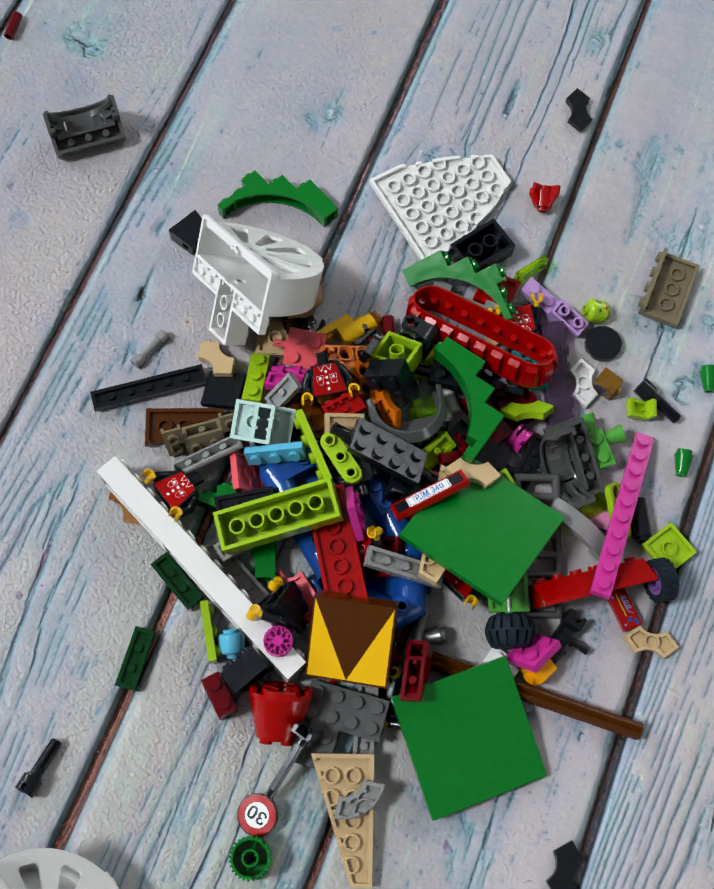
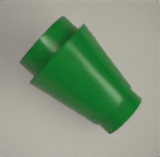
M702 365L699 373L705 393L714 392V365Z
M678 448L676 453H674L675 476L687 477L694 457L692 450Z

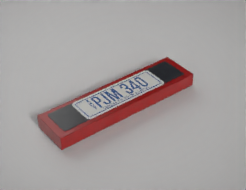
M460 469L390 505L399 522L469 486L470 483Z

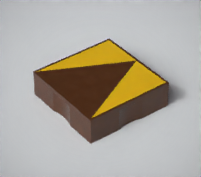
M318 589L313 598L305 676L387 689L390 681L393 639L397 627L400 602L373 597L361 598L347 593Z

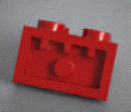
M353 390V397L349 395V391H345L340 397L326 401L321 406L323 414H360L366 411L367 407L357 391Z

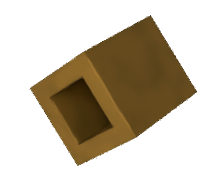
M605 367L592 385L595 391L609 401L612 396L616 397L623 389L620 385L624 380Z

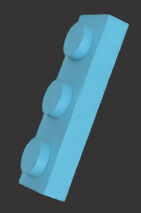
M302 441L244 448V455L249 466L306 460L307 458Z

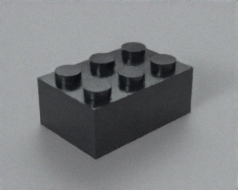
M493 218L450 244L448 253L453 263L466 257L476 259L480 268L478 269L479 272L495 263L499 264L512 256L515 244Z

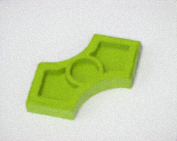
M540 400L529 404L511 402L502 408L500 413L505 418L515 422L528 418L543 420L554 412V406Z

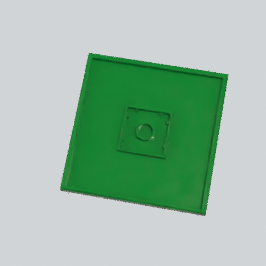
M475 459L472 464L480 465L483 463ZM503 476L486 489L483 486L481 487L480 484L469 482V486L418 511L399 534V538L499 606L504 604L565 518Z
M501 656L426 684L421 702L400 701V694L390 697L432 821L547 776L506 656Z

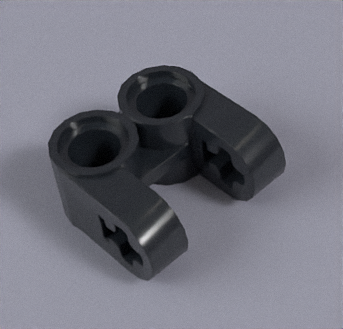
M406 315L402 322L403 331L399 335L423 343L422 360H425L435 347V340L439 336V331L434 325L425 322L415 315Z

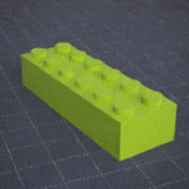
M330 477L213 512L221 549L227 555L344 521L336 488Z

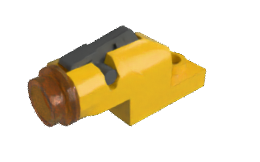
M370 311L354 319L347 313L317 332L327 334L326 343L332 341L337 336L343 345H350L352 343L359 345L370 337L383 322L377 311Z

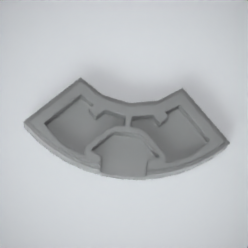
M364 779L361 787L354 794L338 796L333 818L352 819L366 813L379 801L385 784Z

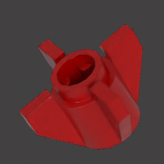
M533 182L529 195L534 208L542 213L552 209V205L560 193L561 186H548Z

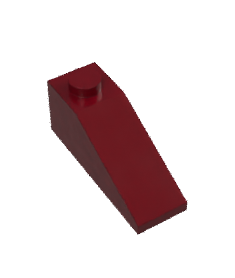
M408 640L400 701H422L433 657V649L428 641Z

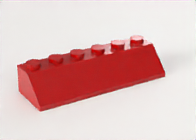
M635 556L625 558L624 563L619 565L613 590L657 580L658 578L644 558L637 560ZM597 565L587 567L588 571L582 572L581 569L569 571L570 575L565 577L563 573L552 575V580L545 581L544 577L532 580L533 584L528 585L532 608L537 609L591 596L592 594L589 592Z

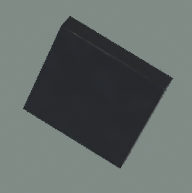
M210 371L201 399L202 407L235 409L236 399H241L246 374L233 373V377H215L213 371Z

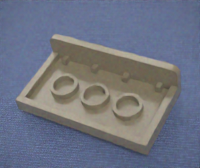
M665 247L656 256L655 262H657V266H653L649 276L652 279L650 282L647 281L643 291L646 294L645 297L641 296L638 307H640L638 314L677 328L700 265L667 253L668 248Z

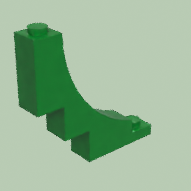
M446 337L443 342L440 341L435 347L434 351H436L434 359L453 375L465 396L469 414L468 433L465 442L469 446L463 455L466 456L464 461L472 464L501 424L504 415L486 404L495 389L477 377L483 370L486 361Z

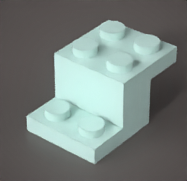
M236 399L230 438L267 445L290 443L296 409Z

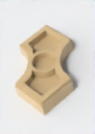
M201 342L198 355L199 360L209 363L213 367L215 377H233L236 363L235 358L224 355L221 352L219 342Z
M459 458L445 468V472L448 475L461 469L469 482L480 484L484 489L498 481L501 477L489 462L475 465Z
M640 625L622 637L634 654L640 651H650L657 654L662 660L680 648L668 631L661 634H653L644 630Z

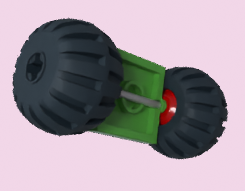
M527 572L502 606L488 598V613H502L490 616L485 626L487 642L494 649L528 648L535 639L536 629L534 622L529 615L523 614L530 611Z

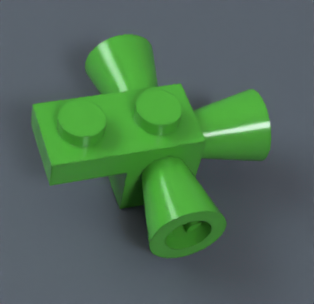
M594 413L580 416L585 420L599 471L616 465L609 444L627 441L622 426L619 424L604 433L602 428L597 430ZM567 445L569 458H570L571 461H573V460H572V457H571V453H570L569 447H568V445Z

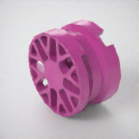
M522 423L511 434L505 444L508 447H513L514 452L519 453L532 438L534 432L528 431Z
M273 626L268 629L263 639L264 648L269 655L277 658L287 655L293 644L290 631L282 626Z

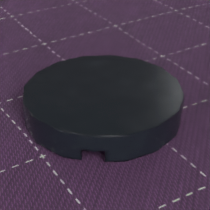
M597 326L586 335L584 345L586 352L594 360L608 362L619 354L622 341L614 329L607 326Z

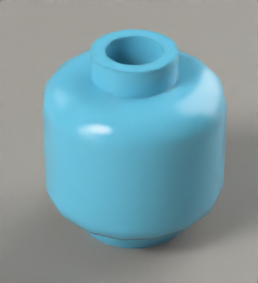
M239 628L225 629L218 636L220 653L227 655V659L239 658L238 654L246 648L245 635L239 631Z

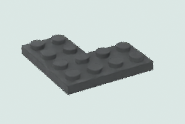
M314 679L311 680L310 687L313 689L312 699L304 721L309 720L311 722L309 727L313 732L323 730L325 733L321 739L309 742L306 748L302 749L295 763L315 769L311 753H334L340 732L380 743L391 704L390 701Z

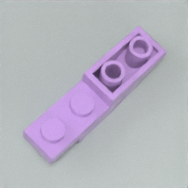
M531 277L519 290V293L531 302L532 305H534V302L530 300V295L534 293V299L538 300V293H542L543 300L539 303L542 316L560 329L578 337L589 322L563 299L558 301Z

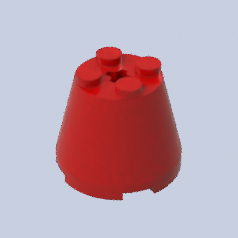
M267 681L263 685H258V682L250 684L249 695L256 737L260 739V744L270 745L272 742H281L280 745L293 746V741L296 740L298 735L292 732L291 729L295 723L302 722L305 719L312 699L313 689L311 687L305 686V689H302L297 683H287L285 681Z

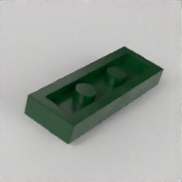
M167 552L151 563L153 569L188 611L204 599L202 594Z
M135 626L115 686L136 692L156 634L155 631Z

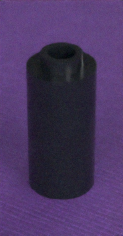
M638 497L630 525L632 538L637 540L638 543L646 542L652 537L647 503L644 497Z

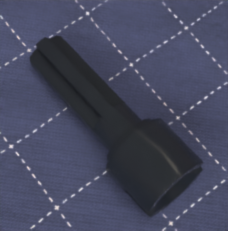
M645 378L633 392L643 401L656 399L657 409L672 423H676L681 418V415L657 393V387Z
M52 738L31 771L24 772L15 788L33 798L42 785L41 777L61 748L62 743Z

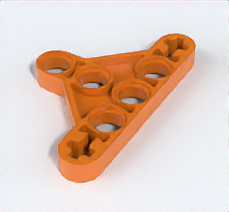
M323 345L318 353L327 351V355H330L328 357L329 362L337 361L343 364L352 373L356 384L359 385L361 392L359 396L363 399H369V394L365 393L362 389L363 386L368 385L360 373V369H367L371 356L366 363L358 360V352H364L367 346ZM340 352H346L349 358H342Z

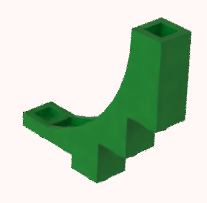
M256 170L243 177L241 180L242 188L236 189L231 196L222 199L218 204L219 215L223 219L239 208L260 203L284 204L300 209L315 218L323 227L338 217V208L311 179L301 183L296 189L284 175L274 178L268 184Z
M439 250L402 270L409 287H416L425 282L443 278L466 281L477 286L492 297L498 304L505 319L513 320L516 318L514 315L516 313L515 307L507 300L508 292L504 286L501 287V284L507 281L505 277L507 272L500 264L495 263L478 272L480 268L476 259L466 257L451 265L452 259L449 253Z
M224 482L222 485H217V492L203 490L202 493H198L199 498L196 506L205 507L216 512L214 497L238 493V491L233 490L232 483ZM276 541L251 548L255 563V579L258 582H270L276 577Z

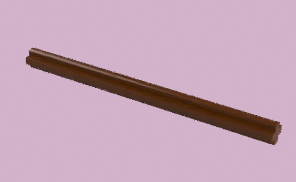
M433 651L431 670L450 676L475 666ZM514 679L521 701L634 740L641 738L644 724Z

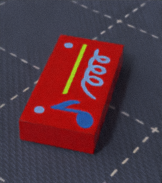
M625 587L612 592L610 599L607 601L622 632L641 625L642 622Z

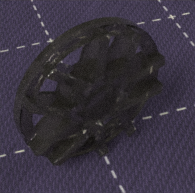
M313 315L307 316V318L299 317L288 319L287 316H284L282 326L287 331L286 334L289 333L290 327L315 332L317 321Z

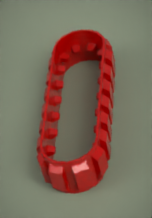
M438 286L421 287L413 293V296L409 297L406 315H415L425 322L434 325L439 331V336L435 340L436 344L440 341L443 342L448 337L486 361L483 368L525 388L540 387L549 382L551 377L554 376L558 365V355L553 344L546 338ZM425 310L440 313L539 364L527 362Z

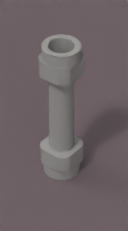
M162 329L155 334V339L139 354L135 353L130 362L136 368L142 366L145 363L144 359L160 343L164 344L169 335Z

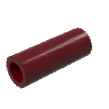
M17 11L12 13L4 32L6 39H14L23 18L22 14Z

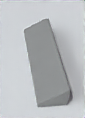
M229 436L170 464L171 471L183 470L185 474L243 448L245 441L233 439Z

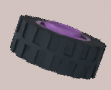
M666 557L646 561L658 578L657 580L644 583V589L649 598L655 603L675 600L679 593L680 583L674 564L668 558L666 559Z

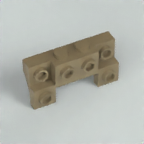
M218 413L219 418L182 427V430L180 424H177V428L166 431L163 428L160 429L169 457L185 452L191 455L229 437L234 413L222 416L221 413Z

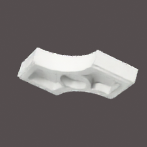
M581 358L569 371L575 383V390L571 398L586 409L598 396V393L592 385V375L595 369Z

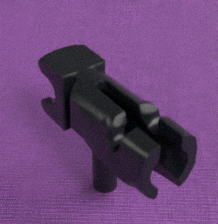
M568 609L565 612L559 625L550 637L559 640L562 646L550 658L554 664H557L567 654L566 650L568 647L573 646L584 655L589 651L587 646L575 638L577 633L586 624L587 619L582 618L575 622L573 620L574 609Z

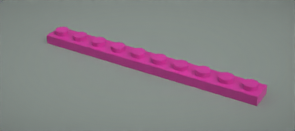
M639 432L635 433L589 593L607 600L611 597L654 437Z

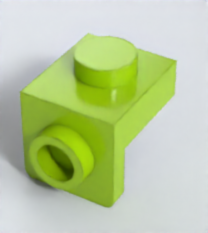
M632 397L626 399L627 417L645 422L657 416L656 399L648 401Z

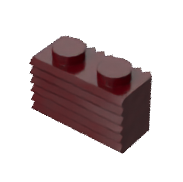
M216 672L201 680L220 720L238 711L220 672Z

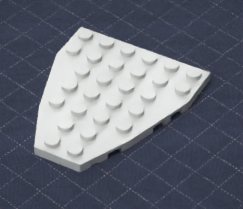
M493 154L483 156L471 155L470 158L449 156L432 159V162L428 163L419 161L415 165L409 166L401 164L370 179L369 184L418 258L422 260L439 250L447 253L450 244L475 230L492 212L510 186L511 180Z

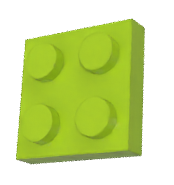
M672 522L641 545L642 549L651 559L666 557V559L668 558L674 564L675 568H678L697 553Z

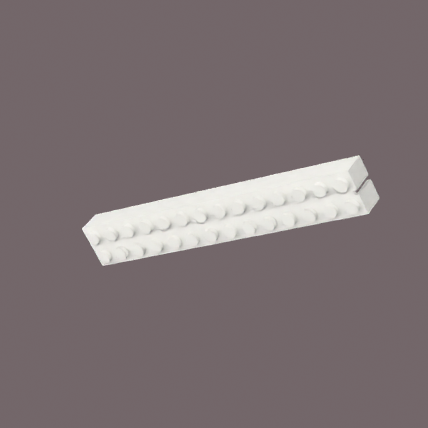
M114 456L96 472L102 483L235 628H239V631L244 633L246 640L253 647L261 650L273 665V669L285 682L289 683L306 667V656L299 649L295 650L292 647L287 655L278 658L266 652L263 642L264 635L268 629L276 625L262 621L260 617H257L254 621L246 618L250 606L253 605L250 602L248 593L243 588L241 590L237 588V582L230 574L225 575L223 573L222 565L216 559L213 561L210 559L208 550L202 544L200 546L197 545L195 536L189 530L184 531L180 520L174 522L175 515L173 517L171 515L168 516V507L162 501L160 503L157 502L155 493L149 487L145 489L142 479L136 473L132 475L129 465L123 459L119 461Z

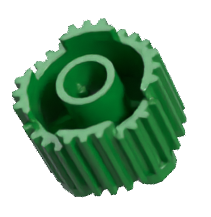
M253 835L238 839V843L235 842V846L231 847L232 851H229L231 855L228 856L230 858L229 863H231L230 868L233 869L232 872H235V876L238 875V878H242L243 881L246 879L247 882L251 879L252 881H255V879L259 880V878L264 877V874H267L266 870H270L269 866L272 865L270 861L273 859L271 858L272 854L269 845L266 844V841L263 842L262 838L259 839L258 836L254 838ZM254 852L257 860L249 865L247 864L248 860H245V856Z

